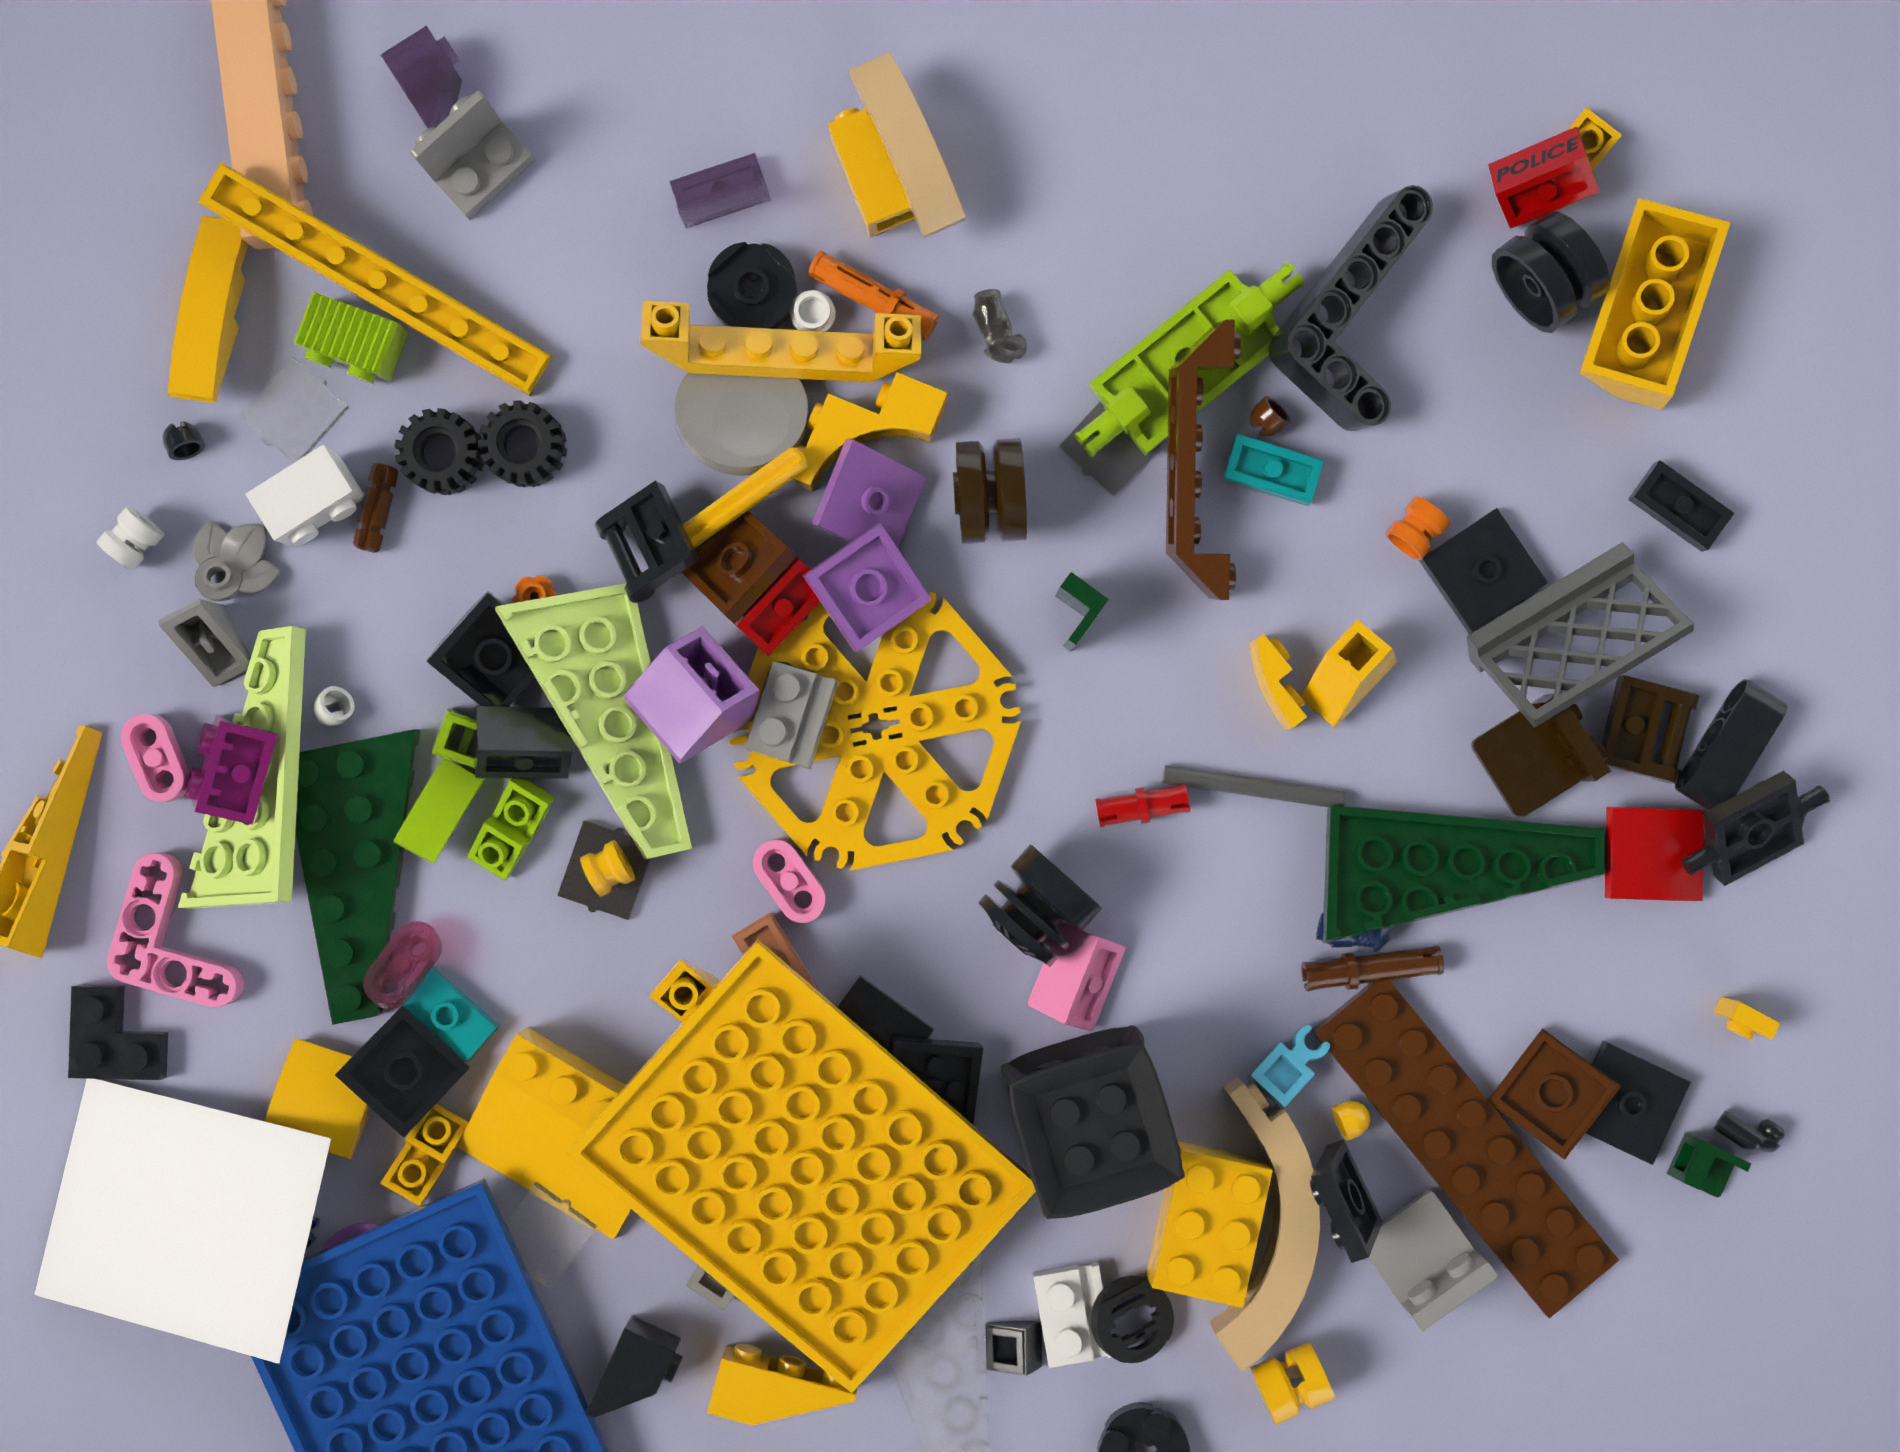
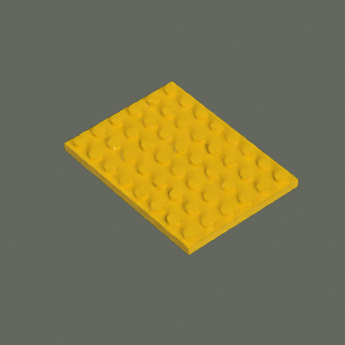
M759 939L753 943L689 1017L673 1032L575 1141L566 1154L850 1393L856 1390L1036 1192L1031 1175Z

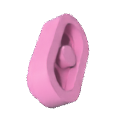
M140 714L130 718L122 729L121 743L141 792L148 799L156 802H172L180 799L185 795L190 771L171 725L164 718L157 715ZM152 729L155 731L157 738L155 743L150 746L146 741V734ZM167 771H170L174 777L170 787H166L163 783V776Z
M771 840L762 844L756 850L753 857V869L758 879L787 918L797 923H808L815 920L826 906V892L821 883L790 843L784 840ZM773 854H781L785 858V867L781 871H775L769 865V859ZM802 890L809 892L812 896V903L806 908L800 907L795 900L796 894Z

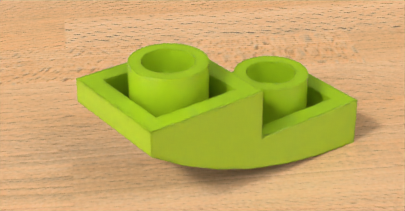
M443 758L394 839V843L434 865L458 828L461 818L482 787L484 779L475 778V774Z
M512 778L493 815L483 823L467 858L506 881L538 832L556 797L525 778Z

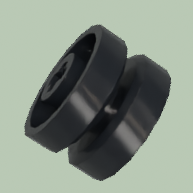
M1548 211L1529 225L1524 231V236H1514L1492 254L1494 276L1505 298L1523 319L1542 332L1553 333L1576 315L1577 308H1587L1610 289L1611 278L1607 263L1598 246L1580 225L1559 211Z

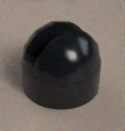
M181 421L180 426L177 428L171 423L164 430L162 436L163 444L169 458L172 460L190 459L201 453L205 448L199 431L194 425L186 421Z

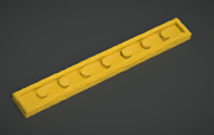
M223 162L220 163L198 201L205 208L528 396H531L552 360V356Z

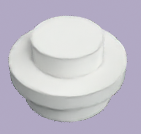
M810 290L801 293L795 298L790 316L797 330L828 332L835 322L836 311L832 300L826 294Z

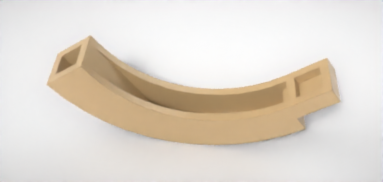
M1236 1077L1222 1088L1252 1129L1264 1152L1267 1164L1273 1170L1271 1180L1274 1199L1273 1222L1268 1246L1262 1262L1248 1284L1244 1307L1240 1308L1230 1305L1209 1321L1215 1335L1243 1373L1279 1339L1292 1321L1305 1296L1313 1275L1318 1253L1320 1206L1314 1199L1310 1187L1311 1175L1314 1170L1309 1154L1289 1115L1278 1105L1264 1113L1263 1110L1270 1105L1257 1086L1252 1083L1246 1087Z

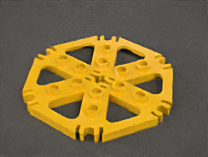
M930 592L931 601L882 635L867 681L864 680L826 636L824 624L830 616L821 602L808 614V619L802 620L770 656L766 655L759 647L757 649L748 678L759 689L754 719L773 661L787 662L795 668L816 673L826 678H833L839 682L830 709L832 712H829L814 762L840 757L821 815L816 821L811 823L801 821L772 788L771 778L773 773L778 769L796 766V764L750 751L747 760L734 763L735 769L739 770L755 767L756 771L754 773L737 777L806 856L809 854V847L813 840L816 838L820 841L814 851V860L816 861L821 860L823 852L827 847H834L839 851L840 857L837 862V868L840 869L847 864L849 858L848 851H854V862L849 871L952 851L953 849L943 839V833L948 832L950 839L954 843L961 845L964 841L956 832V826L960 821H970L977 830L982 827L976 815L970 813L972 807L982 812L986 820H988L1021 721L1002 723V717H1015L1021 711L1020 707L1004 708L1000 703V697L1005 692L1015 691L1016 686L1012 683H1005L996 687L995 681L1002 678H1012L1013 676L944 597L938 613L934 615L931 612L936 604V593ZM937 631L949 632L977 663L980 671L978 679L970 685L910 696L931 635ZM897 706L896 711L884 713L885 708ZM861 713V718L848 719L850 715ZM877 714L878 718L882 721H900V724L891 725L887 729L882 730V738L874 740L871 733H864L863 731L851 732V729L861 728L862 725L869 723V715ZM754 719L738 730H749V737ZM979 729L989 732L994 744L980 785L973 791L960 789L919 741ZM902 733L903 736L901 738L896 739L889 738L890 735ZM742 735L735 736L729 740L730 746L746 745L748 737ZM865 740H866V742H867V744H865V745H860V746H855V747H854V744H853V743H855V742H860V741H865ZM884 772L926 819L927 829L920 838L882 846H873L866 841L864 829Z

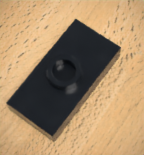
M1661 460L1652 464L1628 498L1630 502L1701 552L1709 550L1734 515V512Z

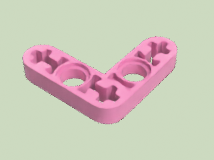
M160 852L144 855L136 862L133 868L107 960L110 974L123 983L209 1007H221L235 1002L240 998L244 990V979L237 968L229 964L162 946L182 880L183 870L179 860L169 853ZM161 863L160 870L166 872L167 877L165 880H159L155 883L156 877L149 874V869L151 866H159ZM153 890L152 894H162L161 899L153 896L142 897L141 893L142 891ZM142 904L152 907L156 914V921L149 930L140 928L134 919L137 908ZM129 935L134 938H148L149 942L137 944L138 940H129ZM135 951V959L141 961V966L129 971L130 964L124 961V956ZM173 960L181 962L187 971V978L181 986L170 984L165 975L166 967ZM223 975V983L229 986V991L216 996V987L207 984L197 985L200 978L213 980Z

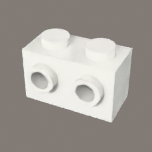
M321 445L245 494L273 540L288 546H301L311 541L318 535L317 529L330 520L337 522L349 517L357 510L356 504L364 499V493L338 452L325 445Z

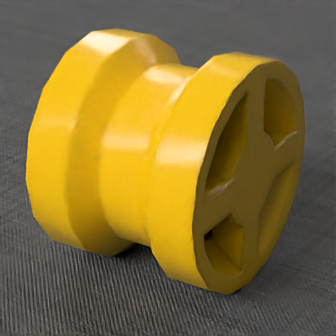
M615 840L606 843L603 851L597 854L587 853L580 857L584 873L600 897L611 893L612 887L618 883L628 884L635 880L633 869L622 848Z

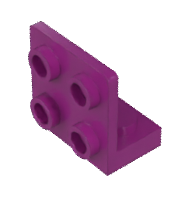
M215 715L213 725L204 723L197 749H199V753L205 755L201 769L192 767L185 790L187 798L192 799L191 803L194 812L253 825L278 734L232 723L225 717Z

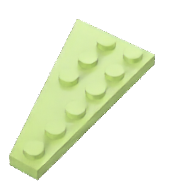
M287 626L258 632L243 683L246 690H248L242 714L235 713L232 723L278 734L253 825L205 814L203 823L208 830L202 852L193 853L189 868L196 870L190 893L182 892L178 908L203 909L292 903L306 629Z

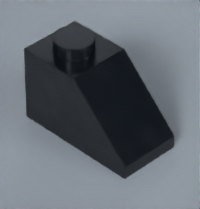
M631 1316L621 1334L586 1414L593 1418L655 1395L663 1379L672 1383L683 1358L682 1355L675 1353L681 1338Z

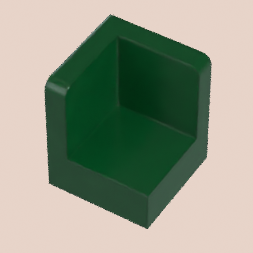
M1685 1132L1666 1174L1693 1188L1702 1190L1712 1196L1720 1197L1734 1166L1748 1172L1752 1163Z

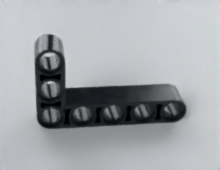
M1407 186L1378 202L1276 332L1269 344V356L1273 364L1337 425L1347 431H1356L1381 424L1390 413L1391 402L1386 391L1334 341L1430 219L1433 211L1432 199L1428 192L1420 186ZM1400 204L1406 209L1407 219L1401 213ZM1374 237L1380 243L1381 253L1378 252L1374 246ZM1347 270L1354 277V287L1347 280ZM1320 304H1322L1328 312L1327 322L1322 318L1320 314ZM1293 338L1297 339L1301 345V356H1298L1293 350ZM1326 369L1330 370L1333 375V387L1326 381ZM1359 399L1365 405L1366 411L1364 417L1359 413L1358 410Z

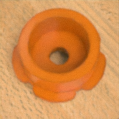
M536 575L535 578L526 576L515 585L516 594L513 596L512 601L517 603L531 600L532 593H538V599L557 596V592L554 591L552 588L553 583L547 577L542 575Z

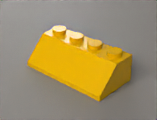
M1638 198L1610 280V289L1605 294L1579 373L1617 398L1662 410L1673 397L1731 222Z

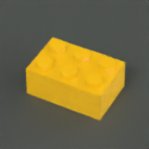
M1177 1140L1185 1177L1164 1189L1146 1275L1152 1288L1243 1308L1273 1170L1264 1159Z

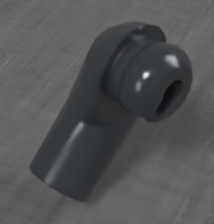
M1726 1110L1713 1127L1715 1131L1748 1151L1774 1152L1780 1147L1778 1143L1785 1136L1784 1129L1769 1119L1763 1120L1756 1130Z

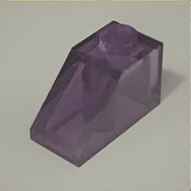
M426 25L382 53L381 57L426 127L430 128L437 127L450 115L451 108L458 101L462 79L453 66L460 61L445 36L436 40Z

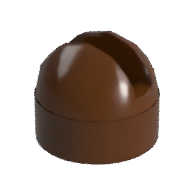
M1265 396L1251 411L1250 423L1252 428L1259 423L1263 426L1259 432L1260 435L1273 436L1290 423V418L1274 399Z

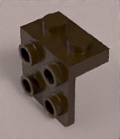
M1554 693L1543 695L1531 704L1535 709H1538L1553 700ZM1576 703L1535 728L1518 711L1472 741L1471 748L1515 816L1528 815L1580 781H1597L1611 772L1604 761L1608 758L1605 748L1596 737L1589 736L1580 723L1583 716Z

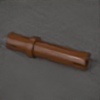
M1438 945L1354 956L1353 953H1343L1342 957L1338 959L1302 962L1301 974L1303 982L1307 981V983H1304V988L1307 992L1345 986L1347 990L1358 989V985L1364 983L1434 974L1442 975L1444 973L1443 955L1437 956V954L1441 953Z

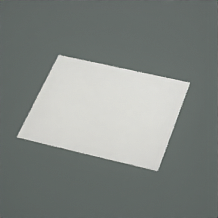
M87 1079L35 1295L280 1363L331 1138L98 1079Z

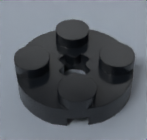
M746 242L735 243L724 249L714 259L708 273L707 296L714 314L725 326L776 329L788 319L793 309L795 298L798 296L796 276L789 260L777 248L765 243H761L762 245L756 243L747 244ZM748 278L752 282L760 279L764 282L760 288L762 294L758 298L753 296L744 298L741 295L745 291L742 284L745 279Z
M1144 1402L1125 1405L1111 1414L1104 1424L1105 1428L1097 1445V1452H1137L1136 1443L1144 1441L1147 1447L1155 1445V1452H1190L1185 1430L1175 1415Z

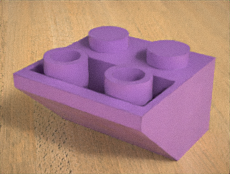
M702 626L666 646L625 693L624 700L677 762L681 764L753 721L759 689Z

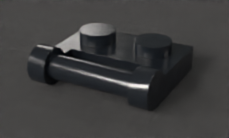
M656 480L604 514L595 523L601 539L607 540L627 583L624 587L625 592L633 603L649 599L655 593L656 588L700 560L665 486ZM626 525H629L648 565V569L644 572L641 571L623 533Z

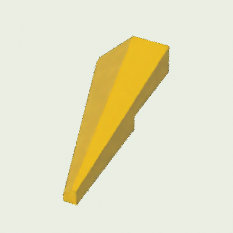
M79 725L76 730L77 737L67 760L59 759L52 769L59 777L47 797L39 795L35 797L1 854L0 946L41 959L43 958L103 734L83 725Z

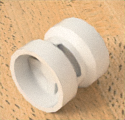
M126 506L118 515V524L114 529L106 530L96 543L117 562L131 570H135L144 560L143 552L150 546H156L165 534L143 514Z

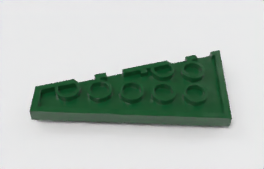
M420 729L299 753L295 832L332 1025L370 1018L383 1013L390 960L387 958L391 930L394 929L396 912H393L396 889L400 885L404 848L394 843V839L407 818L410 787H413L415 770H412L415 746H418Z
M1330 805L1327 809L1323 943L1598 878L1605 874L1604 829Z

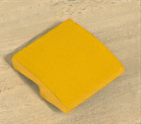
M295 1038L276 1084L265 1122L331 1138L328 1153L351 1161L369 1119L367 1115L369 1106L335 1076L352 1056Z

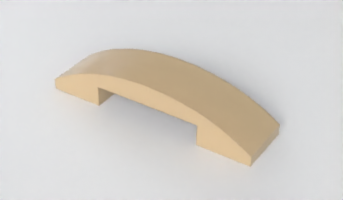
M888 52L848 70V74L867 115H870L902 184L905 198L924 239L966 220L959 197L936 142L892 54Z

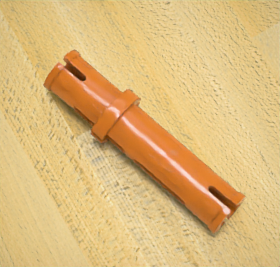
M822 250L816 254L810 265L808 277L833 288L835 291L864 305L875 313L921 315V338L925 341L930 338L937 326L940 315L907 298L906 292L899 288L894 291L847 264L845 265L834 259V257Z

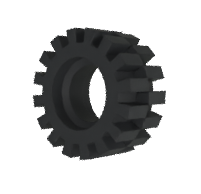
M521 400L513 401L514 405L508 406L506 403L498 406L500 412L494 414L491 411L486 416L490 422L487 426L482 424L479 430L483 434V440L478 439V448L483 450V454L480 455L483 462L490 467L489 470L496 476L517 487L525 488V485L536 487L540 486L539 481L543 479L547 482L554 478L551 473L555 469L560 471L564 465L560 462L561 457H566L567 448L564 447V442L567 440L565 433L560 428L562 426L544 408H540L535 403L529 402V404H525ZM519 428L533 429L538 434L540 440L538 452L527 461H516L507 452L508 437Z
M437 408V412L425 409L422 410L423 416L418 417L414 414L408 418L412 424L408 428L403 425L398 432L403 434L402 440H395L394 446L400 450V455H395L397 464L403 467L400 471L406 478L430 493L435 494L438 492L442 495H451L450 491L453 490L459 493L466 490L463 486L465 483L473 484L477 480L473 475L476 470L482 472L484 464L480 462V455L483 454V450L478 448V439L482 440V438L474 430L475 427L454 412L450 413L442 408ZM435 436H449L454 440L457 448L454 461L442 469L431 468L424 458L426 444Z

